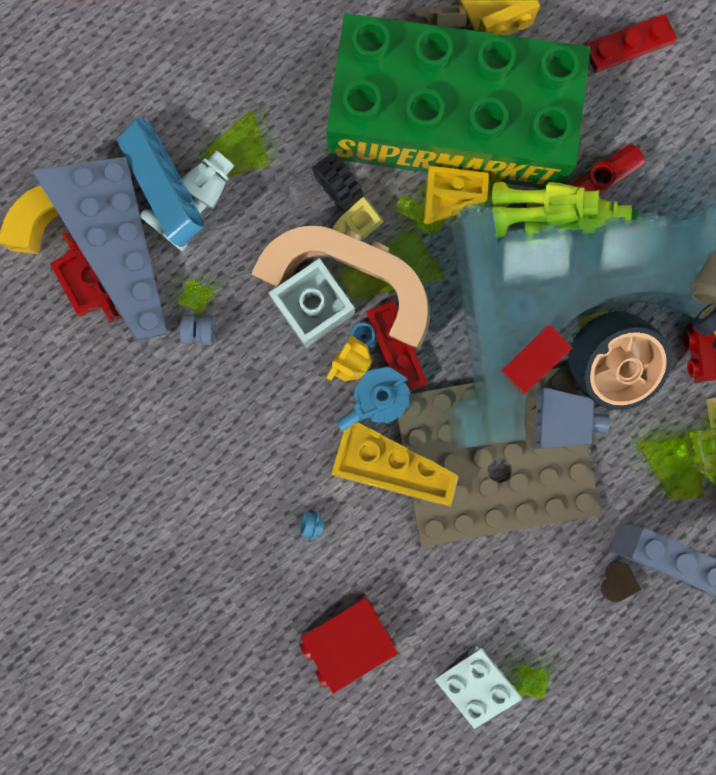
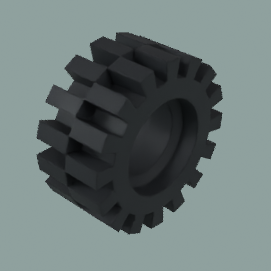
M331 152L312 167V171L319 180L320 186L324 188L325 193L329 195V198L342 211H346L364 197V192L360 188L361 185L356 181L357 178L350 172V168L344 164V161L341 158L339 159L336 153Z

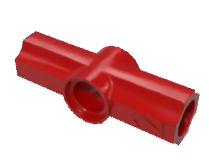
M630 143L606 160L596 163L591 170L568 185L579 188L584 187L585 191L599 190V196H601L611 187L645 165L643 153L638 146ZM594 175L603 176L606 184L598 183Z

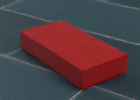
M549 324L510 360L500 372L524 395L572 347Z

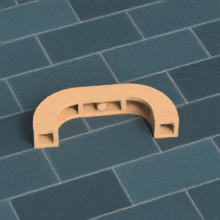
M303 226L289 230L275 238L260 255L252 275L277 287L290 279L295 269L303 261L316 256L334 259L389 283L396 290L399 300L398 314L389 335L417 349L421 348L430 322L428 296L423 284L412 268L400 258L388 253L390 248L375 241H373L372 245L366 244L361 241L362 236L349 230H345L343 234L327 227Z

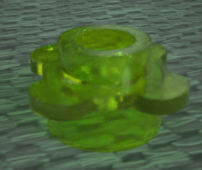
M194 279L188 280L186 282L187 288L184 294L179 296L178 302L181 306H188L194 309L195 313L202 314L206 310L209 299L213 297V290L208 286L203 287L199 285ZM195 294H198L199 297L198 299H194L193 296Z
M526 664L521 665L518 669L520 675L519 683L516 684L515 690L520 696L527 695L537 700L543 699L546 695V680L549 678L547 670L544 668L532 669ZM531 679H534L535 681L533 685L529 684V681Z

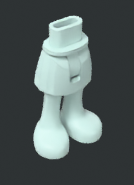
M215 151L209 160L204 158L202 160L204 163L198 164L182 178L190 196L194 198L193 201L200 214L206 207L212 209L215 207L226 182L229 180L227 175L234 167L218 151ZM150 209L143 210L140 217L170 241L164 233L155 213ZM188 243L184 247H179L177 245L175 246L181 251H183L187 247Z

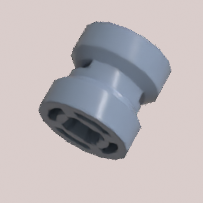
M193 314L182 315L180 323V339L182 344L201 342L203 345H214L216 332L215 316L204 315L202 318H196Z

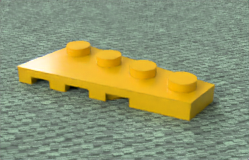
M356 422L343 432L331 473L335 477L449 507L452 505L459 478L457 474L359 422Z

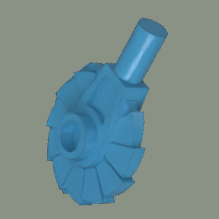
M390 367L367 371L354 390L356 401L354 410L336 421L342 432L361 419L364 421L370 418L372 422H385V424L397 418L400 419L406 408H409V395L411 393L405 384L408 379Z

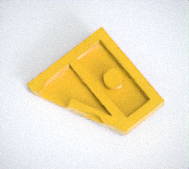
M429 166L424 224H430L485 206L488 199L489 173Z

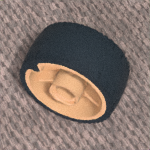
M614 311L599 315L584 325L571 343L572 349L568 354V365L572 377L579 388L590 399H593L594 402L607 409L628 410L629 408L638 407L654 397L663 387L666 379H668L672 355L667 341L654 326L634 314Z

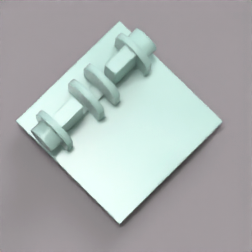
M477 645L468 651L467 654L469 656L435 678L438 685L474 729L522 700L514 685H511L503 675L504 673L497 668L496 663H493L485 653V650L483 648L479 649Z

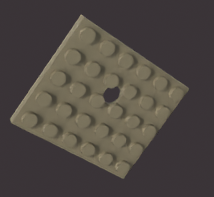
M569 366L551 369L524 395L506 377L409 395V408H406L402 417L398 419L402 445L459 476L451 507L412 497L421 547L602 515L587 444L534 449L537 391L549 388L577 395L574 378L571 375ZM497 458L506 460L511 467L510 477L500 483L492 480L488 474V466Z

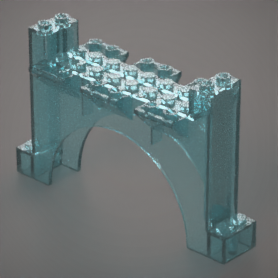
M482 204L465 206L459 212L452 230L477 400L454 403L455 409L447 411L452 447L466 448L526 440L524 419L527 393L523 395L500 370L547 325L550 324L559 333L563 327L585 310L600 305L628 301L663 305L695 319L709 305L694 300L691 297L692 290L690 286L707 261L709 253L716 252V204L702 208V213L689 217V220L678 221V217H671V215L658 217L657 212L642 214L637 217V220L625 221V217L610 218L604 221V225L596 228L595 232L583 234L582 229L571 230L570 228L560 230L558 225L543 227L539 229V233L527 234L526 230H515L506 233V237H503L499 244H497L492 207L483 208Z

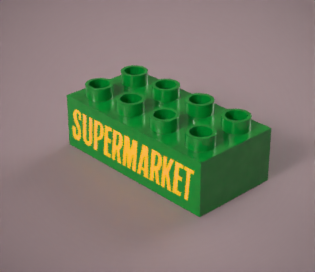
M344 13L326 130L328 155L333 152L343 161L427 173L429 166L489 173V181L504 182L506 184L546 189L549 182L564 184L577 164L590 47Z

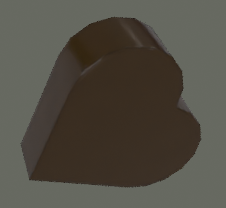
M613 561L607 565L605 569L606 579L601 584V593L606 599L612 602H620L642 590L627 564Z

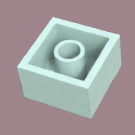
M320 258L269 292L272 301L305 348L355 315L354 306Z

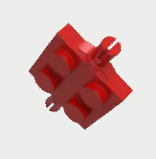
M63 232L62 236L65 238L70 249L62 257L51 262L50 265L78 316L82 317L95 309L102 308L108 322H115V319L118 320L120 315L113 301L103 288L71 234Z

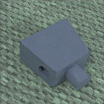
M543 388L537 391L534 449L591 444L593 432L607 433L609 431L610 417L608 414L593 413V399Z

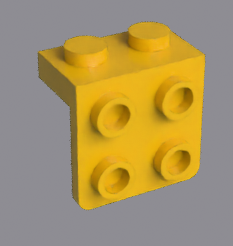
M459 0L460 4L465 8L467 19L473 31L510 35L533 25L540 8L538 0Z

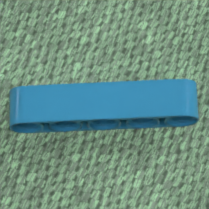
M136 117L117 138L118 144L127 158L164 233L175 245L184 247L205 227V222L156 131L146 120Z

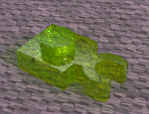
M402 194L396 204V211L412 218L413 222L416 223V227L427 235L434 233L438 236L445 225L447 218L430 224H424L425 205L422 203L418 205L406 195Z

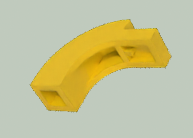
M41 185L23 194L12 205L5 216L0 231V245L10 251L39 255L45 228L53 219L59 216Z

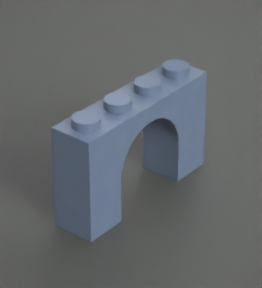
M619 524L609 548L610 552L694 586V589L716 598L715 558L644 527Z

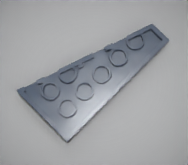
M114 158L32 170L33 175L45 191L51 204L58 212L67 230L97 275L136 341L167 335L127 158Z

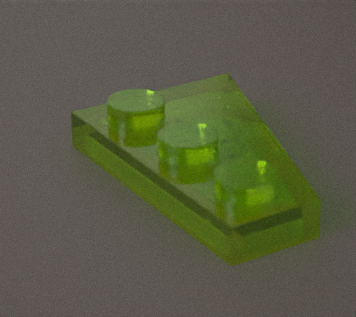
M414 228L386 245L390 248L388 253L400 258L409 265L422 284L446 278ZM352 267L339 274L340 279L354 301L395 291L394 287L389 283Z

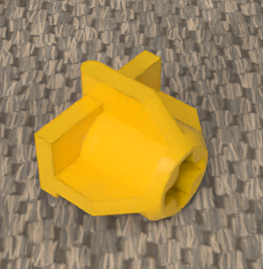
M350 335L341 351L336 353L326 378L331 381L334 376L343 381L361 379L372 362L367 345Z

